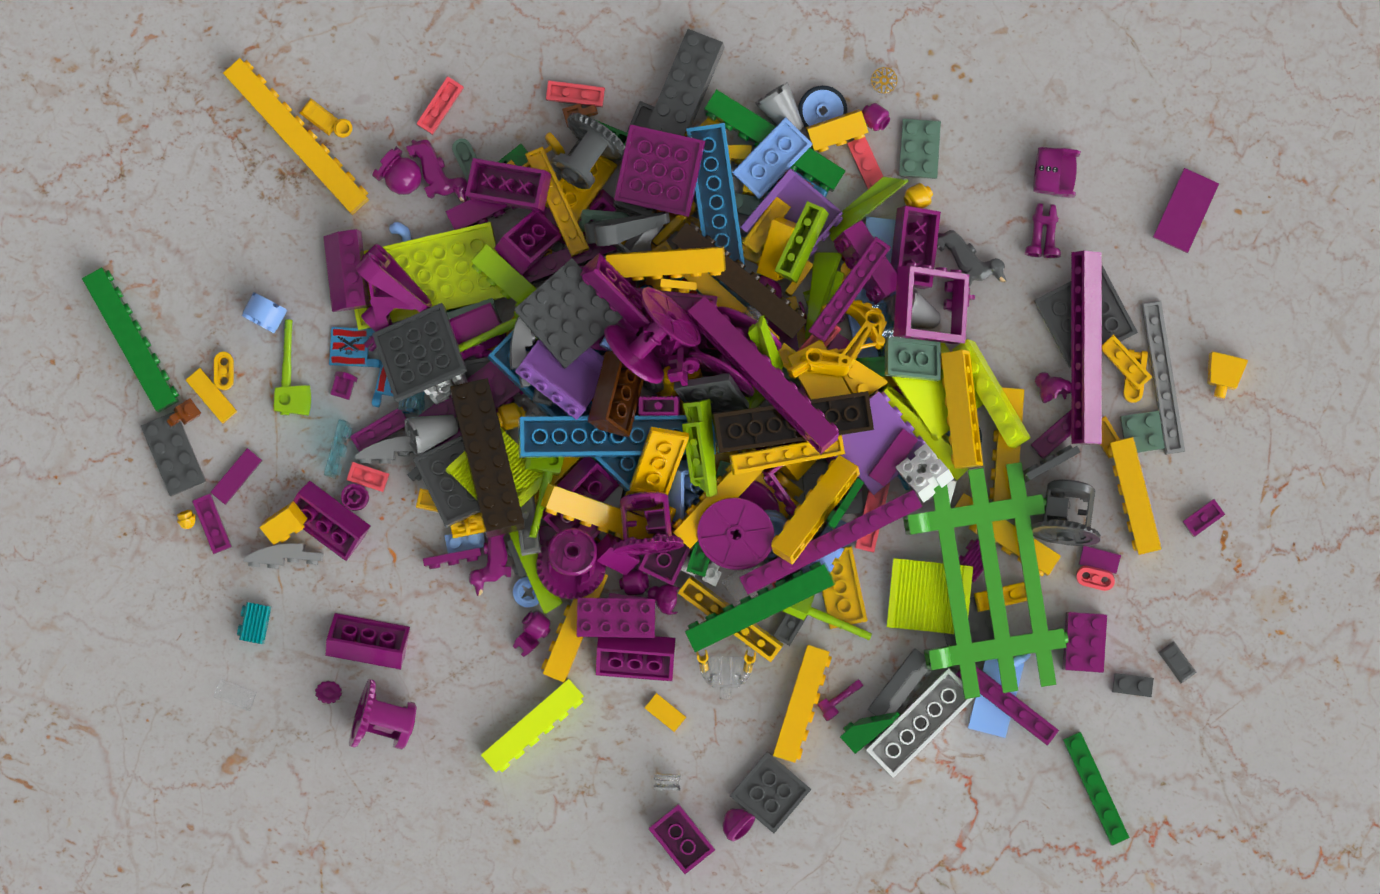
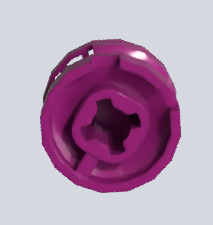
M353 483L344 487L341 493V500L348 509L358 511L368 504L369 493L362 485Z

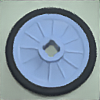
M825 85L809 89L802 96L798 106L804 127L848 112L847 103L843 95L835 88ZM822 106H824L825 109H827V112H825L823 115H821V113L819 112V109Z

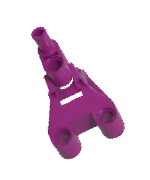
M375 244L356 266L358 273L368 282L371 297V306L361 317L375 332L393 325L389 313L394 308L416 309L422 312L432 307V303L427 295L379 244ZM373 335L364 343L366 348L370 346L368 350L371 352L377 348Z

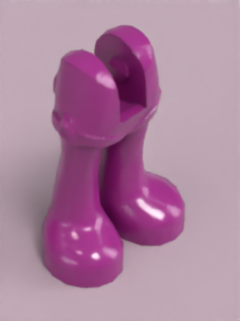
M1038 203L1035 214L1032 216L1034 221L1033 238L1031 245L1025 248V255L1030 257L1042 256L1043 225H1046L1043 257L1060 258L1061 250L1055 247V229L1059 219L1056 205L1050 204L1049 216H1042L1043 204Z

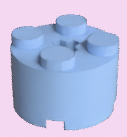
M253 292L243 310L242 316L275 333L287 309Z

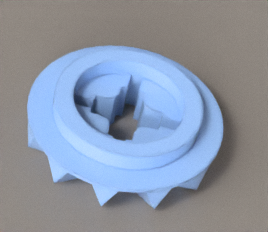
M528 577L519 579L513 588L515 601L523 607H534L539 604L534 590L532 591L534 599L530 596L522 598L525 593L522 586L529 589L532 585Z

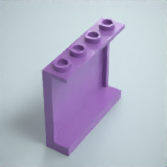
M790 168L740 228L749 233L776 197L791 207L784 218L794 223L798 222L806 202H811L823 207L829 213L810 254L812 256L818 249L817 243L820 240L824 242L830 235L829 229L833 225L837 227L842 221L841 215L843 212Z
M538 339L515 372L577 420L594 397L604 357L589 347L564 369Z
M878 390L869 398L874 430L842 435L845 454L841 455L858 466L860 472L859 479L864 482V485L873 495L884 486L871 478L869 473L897 434L903 428L916 437L912 432L915 430L908 421L904 423L900 418L903 414L896 406L891 407L888 403L890 398L884 391L880 393ZM920 435L916 437L918 441L907 455L910 461L916 457L914 452L926 443ZM898 471L894 473L889 482L899 475Z

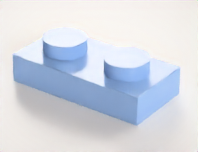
M484 533L453 538L452 534L444 535L448 554L484 548Z

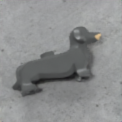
M949 230L943 234L938 233V249L942 252L946 246L952 252L958 268L963 273L969 274V286L972 284V281H983L990 275H994L1000 282L1007 281L1003 273L1005 264L1002 260L995 258L982 262L976 257V250L971 243L966 244L962 237L954 230Z

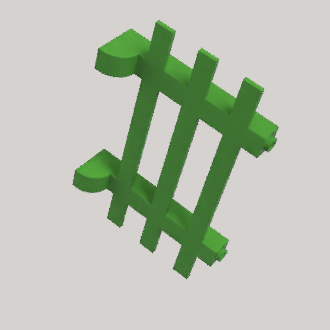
M1022 462L1006 464L1011 499L989 502L984 468L968 470L973 505L951 508L947 484L943 488L938 485L934 488L935 494L933 495L935 511L903 517L906 535L938 530L956 645L924 649L926 668L929 670L959 665L964 699L980 697L975 662L992 659L998 660L1002 692L1018 691L1013 656L1030 653L1036 654L1041 687L1057 685L1051 650L1066 648V643H1068L1067 632H1064L1063 628L1048 630L1030 519L1032 515L1045 514L1047 502L1042 494L1027 496ZM1014 518L1032 633L1010 636L992 522ZM976 524L994 639L972 642L954 528Z

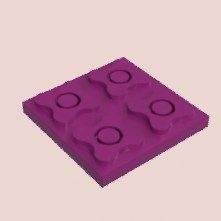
M630 124L614 200L689 217L705 141Z

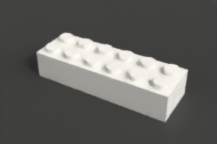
M947 668L865 750L894 778L974 698L964 699L962 681Z

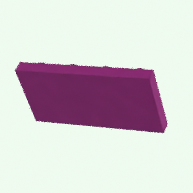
M1184 168L1152 238L1188 253L1219 183Z

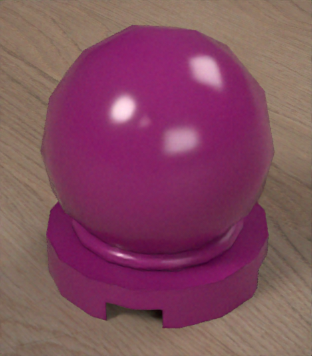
M396 146L394 150L391 149L381 159L382 166L379 170L375 169L372 176L378 181L385 179L386 186L392 192L398 195H407L419 187L422 174L417 163L410 158L401 157L402 150Z

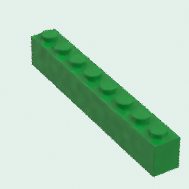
M717 89L704 108L707 118L712 121L718 120L721 123H725L726 130L730 132L734 130L739 133L737 135L739 138L746 142L750 140L755 143V148L776 127ZM811 148L790 167L795 172L797 170L801 172L802 176L807 180L817 182L819 187L827 192L834 191L846 170Z
M101 267L83 277L84 284L154 409L160 413L179 402L177 389L174 385L170 386L168 373L165 369L161 370L159 357L156 353L152 354L149 348L152 345L146 336H142L140 332L142 327L138 320H133L131 316L133 311L129 304H124L121 298L124 295L118 286H114L112 281L115 279L110 270L106 271Z
M818 561L810 565V570L804 573L800 570L792 574L793 578L787 581L783 578L775 582V587L771 589L765 587L757 591L758 595L752 598L748 595L740 599V604L736 606L730 604L722 608L723 612L717 615L713 612L705 616L706 620L701 623L697 620L687 625L689 629L685 633L694 652L700 651L834 586L835 581L826 563L821 564Z

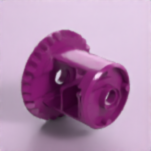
M641 492L630 494L620 499L623 541L617 542L613 546L614 553L623 555L654 554L676 550L684 546L683 540L680 537L672 536L669 497L667 494L661 492ZM627 511H644L648 534L666 532V534H657L658 536H654L655 538H629L628 527L637 526V521H628Z
M577 528L561 530L551 539L547 540L537 558V574L543 586L552 594L565 599L582 598L595 591L601 584L606 571V566L596 561L597 542L587 532Z
M368 679L354 716L349 746H358L366 732L394 739L393 747L402 750L412 734L417 706L414 702H408L407 707H399L376 700V683L374 680Z

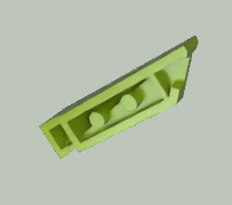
M882 177L842 211V221L837 227L833 225L829 229L831 240L834 241L843 231L863 220L909 182L908 179Z
M816 252L814 254L805 332L806 339L811 335L808 331L821 314L822 306L829 303L841 286L844 273L837 271L842 256L840 253Z
M760 316L758 322L749 327V337L757 346V350L762 355L768 356L771 364L782 371L783 362L764 316Z
M711 400L683 403L688 423L682 424L683 432L689 433V439L685 448L690 482L694 486H699L706 493L707 497L717 495Z
M518 531L511 532L509 535L543 613L547 614L563 602L558 596L549 592L538 577L537 558L539 553L522 556Z

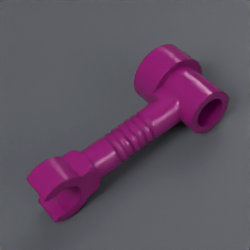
M859 679L830 701L825 698L817 704L823 712V717L826 721H829L839 713L835 707L839 702L863 687Z

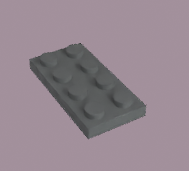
M175 412L141 425L169 496L176 495L206 482L182 422L180 421L172 427L166 422L170 419L169 416Z

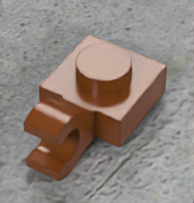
M576 104L562 109L566 124L571 113H580L588 117L598 115L595 105L582 109L581 104Z
M191 398L174 408L175 413L169 416L170 419L166 422L170 427L180 421L186 425L199 417L201 412Z

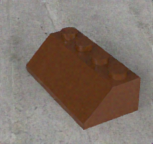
M613 351L605 352L588 422L601 431L630 437L644 380L629 370Z

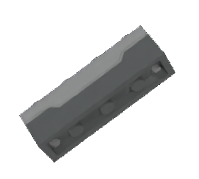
M916 648L912 650L867 710L877 716L896 712L900 706L903 708L910 700L908 696L912 690L916 692L922 685L920 682L924 675L928 677L932 670L926 668L925 656Z

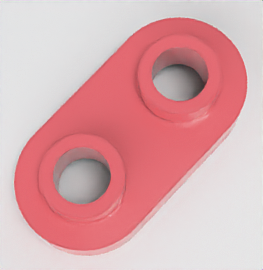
M1082 566L1076 573L1079 584L1086 587L1107 591L1115 584L1114 575L1107 570ZM1085 572L1090 574L1088 577L1082 576ZM1107 577L1108 581L1103 582L1101 579Z

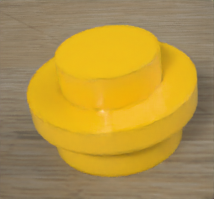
M338 119L333 125V131L338 137L345 138L351 134L352 124L347 119Z

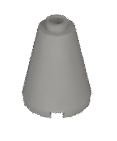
M788 82L767 93L764 99L761 97L756 101V105L776 125L786 117L801 133L803 132L801 128L804 125Z
M913 288L911 325L928 329L935 328L940 323V313ZM893 294L888 304V314L891 315L892 321L895 318V294Z
M453 415L409 417L404 421L406 435L410 437L411 442L409 444L415 455L421 454L457 434L459 429L457 418H454Z

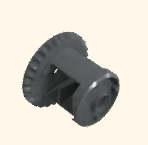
M571 113L567 119V125L578 141L568 155L560 153V155L551 159V166L568 183L580 189H590L595 182V178L590 170L598 158L604 156L614 161H619L623 159L625 145L612 131L598 121L580 113Z
M1054 480L1048 483L1046 491L1047 503L1043 522L1035 523L1032 526L1033 536L1043 541L1070 546H1089L1099 543L1101 535L1098 531L1091 528L1095 489L1087 483L1075 480ZM1065 497L1080 498L1083 502H1088L1087 510L1078 509V515L1086 516L1085 525L1068 521L1070 501L1069 498Z

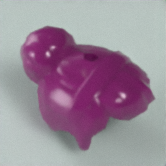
M1046 372L1039 373L1035 378V383L1040 388V397L1043 403L1056 399L1059 394H1062L1065 400L1067 394L1071 393V382L1061 377H1050Z
M670 584L660 587L653 586L649 588L647 598L655 599L658 609L663 614H677L678 612L672 610L677 603V590L680 587Z

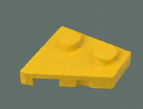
M857 360L853 363L848 374L842 376L851 394L868 391L869 395H871L888 383L886 379Z

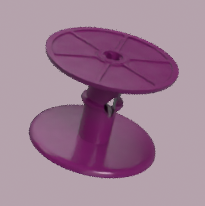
M646 287L641 292V299L646 311L654 321L649 326H644L643 332L639 336L619 325L607 326L604 330V335L613 353L629 370L645 381L658 384L664 378V371L660 361L652 351L655 346L661 345L662 339L667 334L676 341L691 347L699 345L701 337L692 319L674 300L657 289Z
M722 306L718 307L717 310L721 314H726L730 318L731 324L735 328L739 327L743 331L744 337L750 341L749 327L752 324L755 325L757 321L737 310ZM771 332L777 350L779 351L782 348V345L778 338ZM690 352L687 354V358L693 356L699 361L702 376L710 377L729 373L745 397L753 396L754 389L750 382L736 371L735 367L722 354L719 359L702 352Z
M754 480L738 498L723 499L707 508L700 518L697 530L698 541L704 554L715 564L731 570L749 569L761 563L769 555L772 549L771 542L774 538L773 524L764 510L780 512L774 494L765 485Z

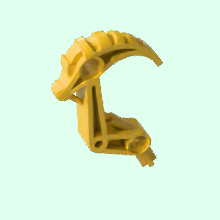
M854 300L845 313L852 316L861 328L848 346L840 350L837 348L830 350L808 349L806 354L800 358V362L787 369L789 376L795 379L806 371L835 376L847 375L861 349L873 346L876 349L884 347L885 338L882 336V333L885 330L887 321H885L882 311L879 308H873L871 303ZM826 305L822 306L820 312H822V311L824 310V308L826 307ZM868 337L873 341V343L865 344Z

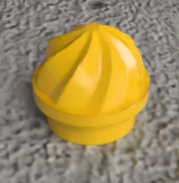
M185 510L177 514V523L182 528L190 529L194 526L196 516L192 513V510Z

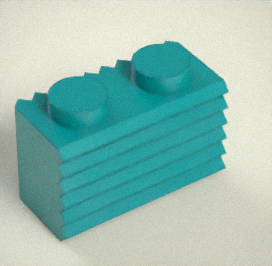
M247 602L246 606H242L241 617L244 618L242 625L239 624L237 636H240L239 640L257 644L265 643L271 606Z

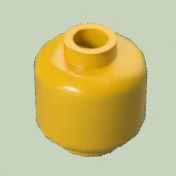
M918 183L905 191L903 199L906 206L923 209L931 204L933 193L929 186L925 187L922 183Z
M514 402L500 406L497 412L500 427H503L505 430L518 427V418L525 417L523 407H518Z

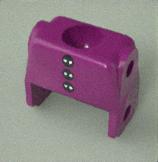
M1039 147L1036 156L1033 192L1074 198L1076 196V192H1073L1077 174L1076 157L1080 156L1081 151L1066 148Z

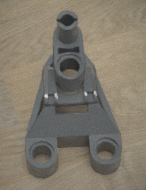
M669 212L585 223L586 242L588 244L596 243V246L612 245L622 253L652 251V239L664 224L670 223ZM663 275V279H669L668 275Z

